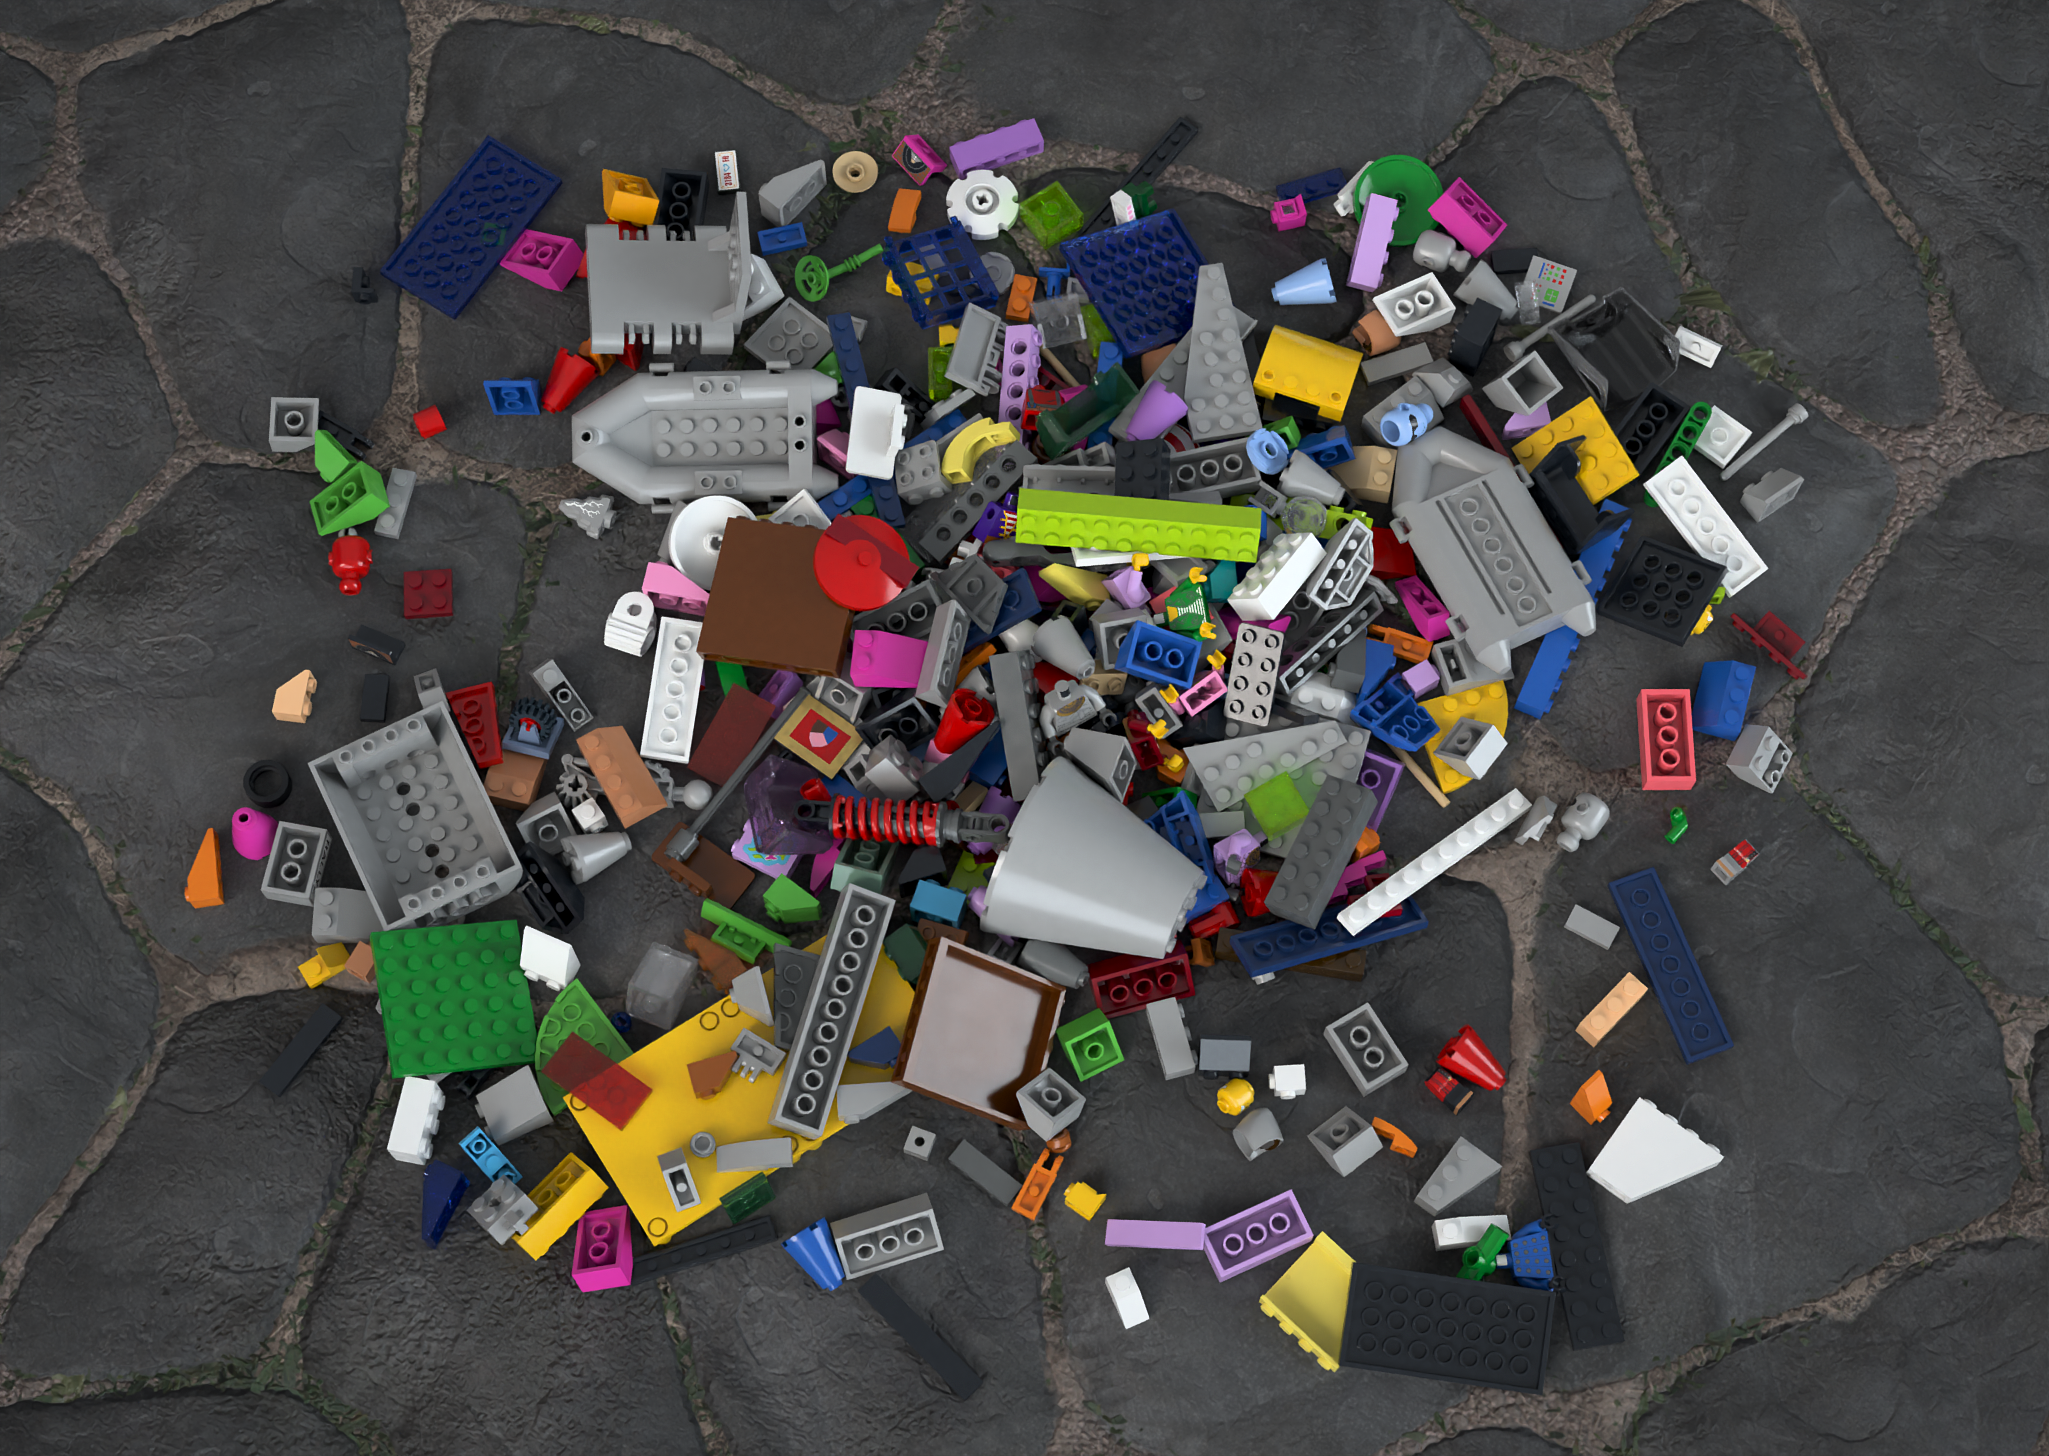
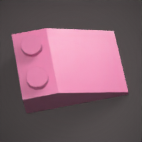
M661 561L656 563L648 562L642 590L643 594H646L652 600L654 607L705 616L710 594L678 570L669 566V564Z

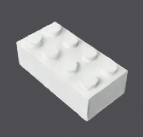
M1312 532L1280 534L1273 540L1271 547L1261 554L1257 564L1248 570L1244 580L1234 587L1233 593L1227 601L1242 621L1274 620L1327 553Z

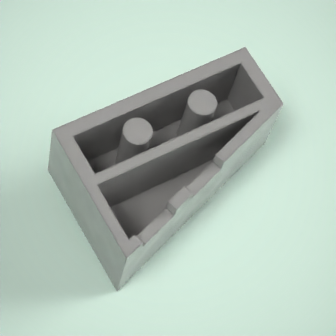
M1460 1136L1418 1193L1414 1202L1435 1217L1490 1177L1496 1175L1502 1166Z

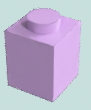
M1426 659L1402 673L1400 681L1407 691L1409 689L1413 691L1414 695L1412 698L1415 700L1438 686L1440 674L1435 665H1430Z

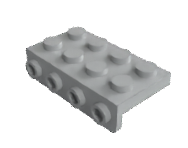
M1061 464L1025 465L1023 467V488L1114 496L1116 467L1108 465L1102 467L1087 465L1064 466Z

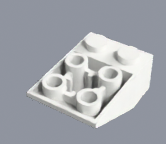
M751 254L752 277L743 321L769 309L785 296L766 261Z

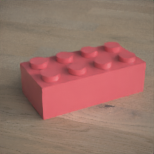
M1641 689L1636 701L1642 790H1691L1696 782L1690 689Z

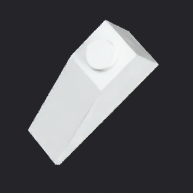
M1507 1215L1457 1217L1434 1221L1432 1232L1436 1251L1476 1246L1491 1223L1507 1232L1509 1237L1506 1241H1511Z

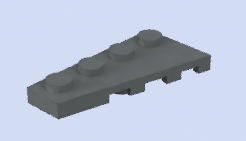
M775 943L773 945L774 1046L790 1051L821 955Z

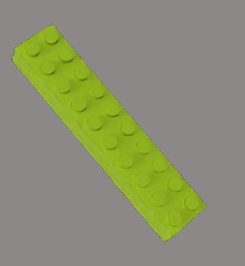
M1020 488L1015 542L1087 549L1094 547L1098 550L1122 552L1142 551L1146 554L1155 552L1159 555L1256 563L1261 531L1262 508Z

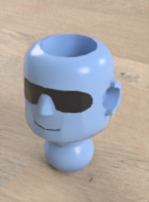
M1409 403L1398 404L1397 407L1385 413L1381 419L1380 431L1383 438L1394 446H1403L1412 442L1426 432L1427 424L1433 419V410L1424 403L1417 405Z

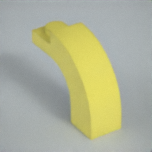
M990 417L969 425L954 438L947 448L942 461L941 473L952 484L972 481L975 464L980 456L990 448L1006 445L1009 442L1013 443L1016 439L1020 441V433L1010 421L995 424Z

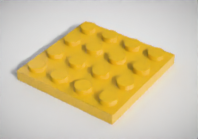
M1591 396L1512 447L1519 462L1524 465L1530 474L1557 443L1585 435L1587 439L1575 450L1581 462L1580 472L1575 478L1593 505L1640 476Z

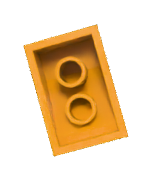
M603 169L604 210L608 217L616 222H623V220L631 221L633 225L639 227L653 225L659 199L648 180Z

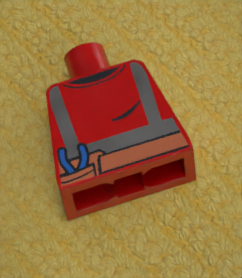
M1036 385L1033 388L1027 389L1022 407L1021 429L1065 433L1069 411L1060 392L1046 390L1043 385Z

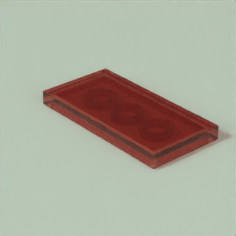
M733 683L687 768L723 787L752 751L776 706Z

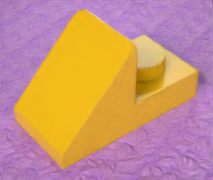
M342 942L318 947L316 949L318 955L298 966L311 989L346 969L344 965L350 955Z

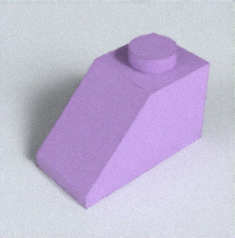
M1547 402L1529 416L1514 413L1504 427L1502 440L1531 436L1549 424L1551 419Z

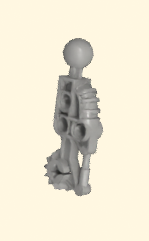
M570 754L563 755L561 761L566 772L559 777L562 784H558L556 789L560 792L557 795L558 799L564 801L565 807L568 808L572 805L574 809L591 797L596 801L598 795H605L596 777H592L578 768L589 767L585 758L573 757ZM651 760L644 762L668 804L664 808H674L675 801H684L689 808L701 810L705 809L712 801L713 790L705 781L699 779L692 780L685 787H676L673 778L670 777L669 769L662 768L660 763H651Z

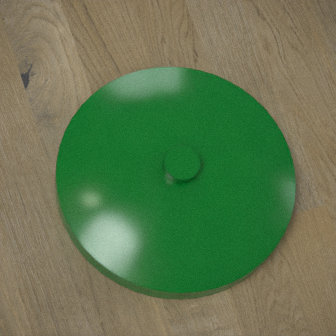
M1407 155L1386 156L1369 165L1357 180L1353 192V208L1359 224L1366 197L1371 193L1398 200L1396 205L1399 208L1396 221L1392 222L1391 227L1394 230L1391 243H1388L1387 246L1405 247L1416 244L1423 231L1434 230L1439 222L1432 218L1428 209L1443 194V189L1436 174L1422 161Z

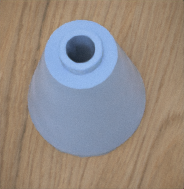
M1326 258L1319 259L1275 282V288H1271L1274 302L1279 301L1280 305L1337 302Z

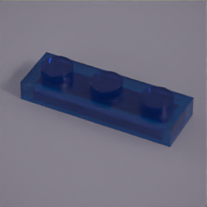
M1341 167L1278 185L1276 186V193L1280 201L1293 199L1301 194L1303 202L1307 203L1338 194L1347 185Z

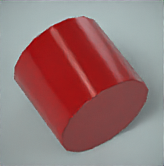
M436 405L413 414V420L424 440L447 430Z

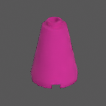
M244 807L238 809L232 817V842L237 852L245 858L260 860L263 859L262 857L271 854L278 828L277 821L272 816L251 808Z

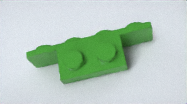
M708 898L703 902L701 917L719 926L712 935L710 943L751 964L756 962L764 949L773 953V945L775 943L788 947L792 945V941L783 935H779Z

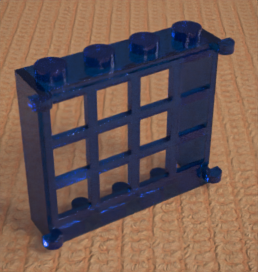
M957 216L950 217L952 224L897 241H893L891 236L885 237L886 246L882 254L883 262L886 266H889L894 283L899 285L904 302L909 304L913 319L919 323L922 330L963 317L969 302L984 310L995 307L1000 295L961 221H958ZM953 238V243L940 246L939 242ZM931 244L935 246L934 249L921 252L919 249ZM958 247L964 260L950 264L944 251ZM912 250L916 253L905 258L900 256V254ZM938 253L945 266L931 270L924 257ZM919 259L925 272L911 276L905 263ZM967 265L973 278L959 281L953 269ZM948 271L954 284L940 288L934 275ZM928 277L935 290L921 294L914 281ZM977 283L983 295L969 299L963 286ZM958 289L963 301L949 305L943 293ZM938 295L944 307L930 311L924 299Z

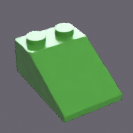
M363 461L359 462L310 500L318 534L321 536L372 520L390 506L381 474Z

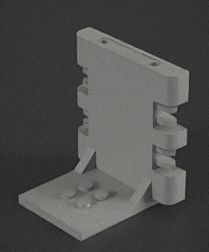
M746 192L736 193L730 230L728 232L726 226L694 225L693 241H690V231H684L683 241H676L675 231H669V241H666L665 225H647L646 240H644L643 230H637L636 240H630L629 230H623V240H619L618 224H586L585 239L591 354H623L624 333H628V344H634V333H642L643 344H649V333H652L653 354H671L672 334H675V344H681L682 334H689L690 344H696V334H699L700 354L732 355L734 334H740L752 277Z

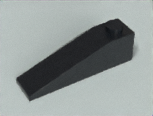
M996 720L918 780L935 803L940 800L947 802L955 795L953 790L958 787L999 727V720Z

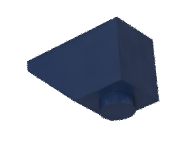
M890 1026L850 1050L847 1057L850 1063L883 1070L889 1067L894 1069L901 1043Z

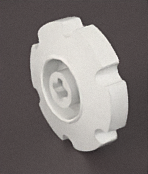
M991 170L968 172L967 179H957L947 193L946 204L951 207L947 209L948 219L959 233H972V239L989 240L997 238L999 236L998 231L1001 229L1008 231L1018 217L1019 204L1014 203L1018 200L1017 190L1008 178L1003 175L996 178Z

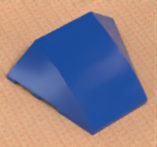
M1396 673L1374 695L1366 701L1363 700L1350 712V719L1362 729L1371 731V735L1388 744L1407 751L1416 752L1441 729L1425 707L1418 706L1412 698L1414 695L1411 689L1406 690L1400 681L1402 679L1401 675Z
M1182 790L1151 817L1145 819L1144 822L1203 870L1205 875L1208 876L1206 884H1215L1214 859L1199 814L1185 791Z

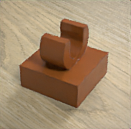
M1199 937L1192 939V945L1185 947L1186 952H1193L1194 957L1189 960L1190 965H1201L1204 967L1215 965L1211 941Z

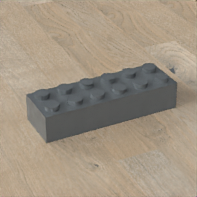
M1030 650L989 656L1013 802L1026 799L1032 787L1041 782L1043 778L1041 777L1042 772L1051 763V754L1046 750L1045 745L1047 738H1045L1039 723V715L1043 707L1041 702H1038L1039 683L1037 678H1034L1033 668H1035V659L1033 654H1030Z
M1327 775L1264 901L1272 914L1315 930L1378 803L1371 789Z

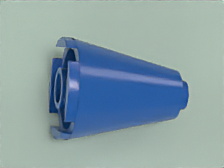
M825 1217L781 1243L782 1247L823 1290L828 1287L832 1291L843 1284L841 1279L845 1275Z

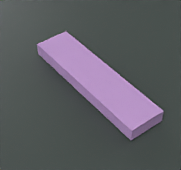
M1108 1219L1105 1245L1203 1250L1206 1225L1193 1222Z

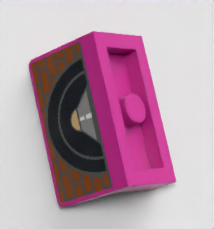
M919 134L906 135L892 155L919 186L924 185L932 173L943 172L947 166Z

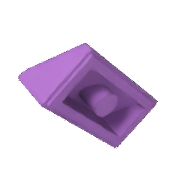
M777 670L756 698L753 706L777 720L784 711L783 706L796 695L799 688L802 687L803 681L794 672Z

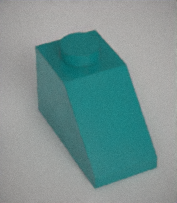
M1216 560L1214 562L1216 566L1205 574L1207 580L1200 582V584L1206 591L1208 603H1229L1227 599L1233 593L1234 587L1237 586L1235 561Z

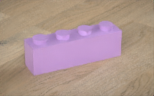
M1373 193L1366 197L1346 286L1368 292H1373L1377 287L1381 286L1384 274L1381 273L1382 265H1386L1389 256L1386 248L1387 244L1391 243L1394 230L1391 229L1392 222L1396 221L1399 213V208L1396 207L1398 200Z

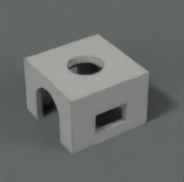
M912 1126L903 1148L904 1153L928 1161L936 1140V1134ZM922 1137L925 1141L924 1145L917 1146L915 1139Z

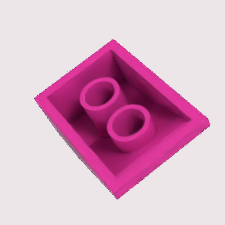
M523 229L501 260L500 265L544 288L562 292L579 268L584 253L571 238Z
M855 630L850 670L854 685L856 687L917 688L928 641L883 631Z
M628 1205L585 1212L578 1223L572 1276L582 1292L631 1285L633 1257Z

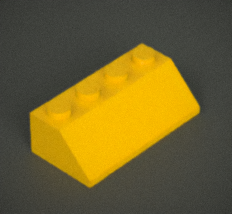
M570 1152L527 1195L539 1208V1211L525 1223L529 1229L523 1235L516 1231L511 1238L536 1261L549 1250V1247L558 1238L567 1232V1229L577 1219H580L585 1214L586 1210L595 1201L603 1196L609 1187L588 1165Z

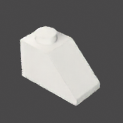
M1128 1267L1106 1277L1105 1284L1125 1328L1128 1329L1149 1320L1140 1290L1130 1268Z

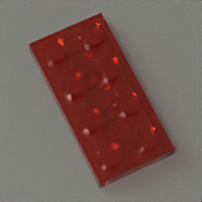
M573 1031L541 1071L542 1074L621 1132L653 1092L650 1087Z

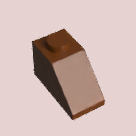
M736 1051L687 1064L696 1099H711L716 1096V1093L722 1091L733 1072L731 1071L732 1067L738 1060Z

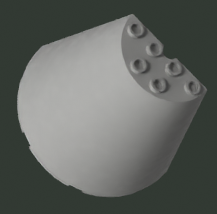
M1062 756L1055 758L1042 772L1041 777L1043 778L1041 782L1032 787L1008 833L1010 841L1005 846L1004 851L1001 850L987 888L983 903L987 906L981 914L980 930L995 934L1164 959L1167 952H1172L1176 944L1174 937L1177 931L1181 932L1187 921V918H1185L1188 910H1193L1197 901L1196 893L1198 889L1202 890L1208 876L1069 759Z

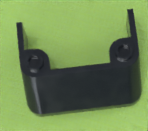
M1585 435L1557 443L1529 474L1534 485L1527 488L1565 550L1571 555L1585 551L1616 532L1635 512L1633 508L1616 514L1611 510H1605L1599 514L1575 478L1581 469V462L1575 450L1587 439Z

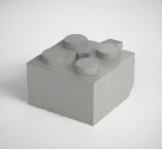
M889 735L869 751L865 775L888 798H891L893 803H898L901 799L906 801L911 798L917 800L920 804L930 796L918 781L922 777L924 768L921 761L916 756H912L900 740H896L892 735Z
M502 1175L492 1183L491 1187L481 1197L473 1202L467 1211L503 1246L516 1231L523 1235L529 1229L525 1223L539 1211V1208L510 1179Z

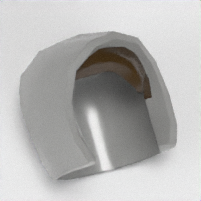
M1268 1108L1252 1110L1233 1130L1236 1144L1249 1161H1252L1263 1152L1275 1149L1284 1141L1278 1123Z

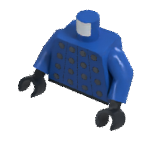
M1547 1213L1542 1219L1526 1224L1512 1235L1511 1241L1507 1244L1508 1253L1497 1254L1495 1257L1497 1262L1496 1269L1510 1268L1511 1279L1517 1281L1522 1287L1547 1291L1556 1290L1560 1293H1565L1567 1289L1558 1287V1284L1562 1280L1567 1281V1279L1556 1275L1550 1230L1545 1231L1546 1228L1557 1229L1559 1224L1550 1225L1549 1219L1556 1216V1214Z

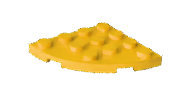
M1503 680L1450 696L1444 695L1417 703L1418 706L1425 707L1441 729L1424 745L1443 794L1465 786L1473 778L1463 776L1436 757L1433 752L1460 717L1492 724L1504 737L1508 719V699Z

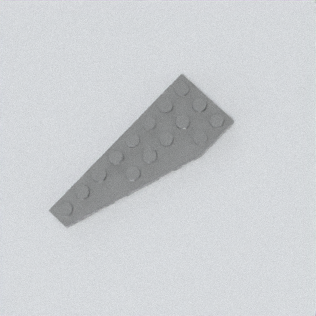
M1223 263L1200 266L1198 273L1183 402L1188 407L1186 417L1193 444L1248 436L1262 428Z

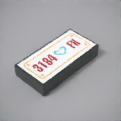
M736 149L714 152L718 195L741 192Z

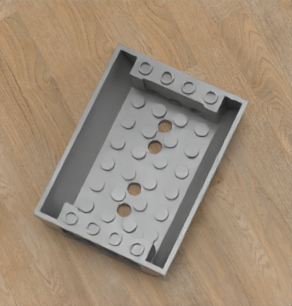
M443 701L308 763L384 931L443 926L508 895L519 883L523 873L522 866ZM409 785L410 791L406 795H399V787ZM413 805L419 806L420 811L417 815L410 816L407 814L409 807ZM435 846L439 848L437 856H427V850L430 847ZM442 867L449 869V874L445 878H438L436 876L438 869Z

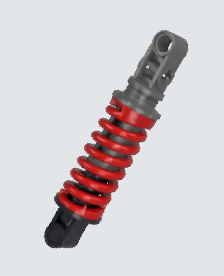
M835 793L831 802L803 799L798 801L793 808L794 815L802 828L829 830L832 840L844 838L857 840L862 837L863 840L870 841L874 837L878 842H883L887 838L890 843H896L900 839L903 844H908L913 840L916 845H921L926 840L928 845L940 848L944 846L946 840H953L954 843H960L963 840L975 843L990 842L1003 844L1010 840L1008 833L1011 826L1005 815L978 811L963 812L961 808L949 810L947 802L944 801L938 803L926 801L923 808H919L917 800H913L910 807H906L904 799L899 800L897 806H894L891 798L886 799L885 804L881 805L880 799L875 797L872 800L871 808H868V799L865 796L859 799L858 807H855L854 796L850 795L845 798L840 793ZM811 811L808 817H801L803 813ZM998 826H1005L1004 830L1000 832L994 831Z

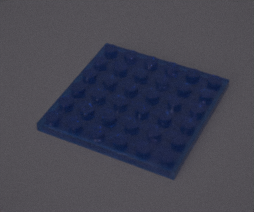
M1174 208L1060 244V252L1126 359L1181 341L1191 329L1199 267L1209 265Z

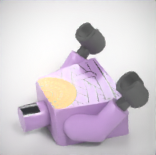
M1242 829L1214 845V869L1229 885L1226 892L1230 897L1228 901L1238 904L1241 899L1242 891L1236 889V887L1240 884L1243 870L1252 868L1260 861V848L1268 843V838L1262 831L1252 836L1247 829Z

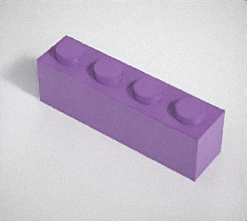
M1034 118L1021 120L1015 125L1000 127L995 132L986 135L980 134L974 139L955 143L949 147L950 160L958 178L963 180L967 178L968 172L992 170L1044 152V140Z

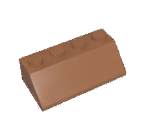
M623 726L597 728L576 739L582 755L625 829L668 806Z

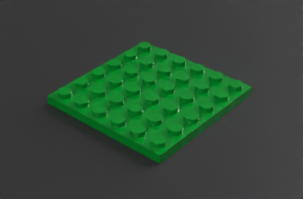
M517 920L371 932L369 937L392 1079L535 1063L537 1033L527 977L524 976L525 971L520 966L522 948Z

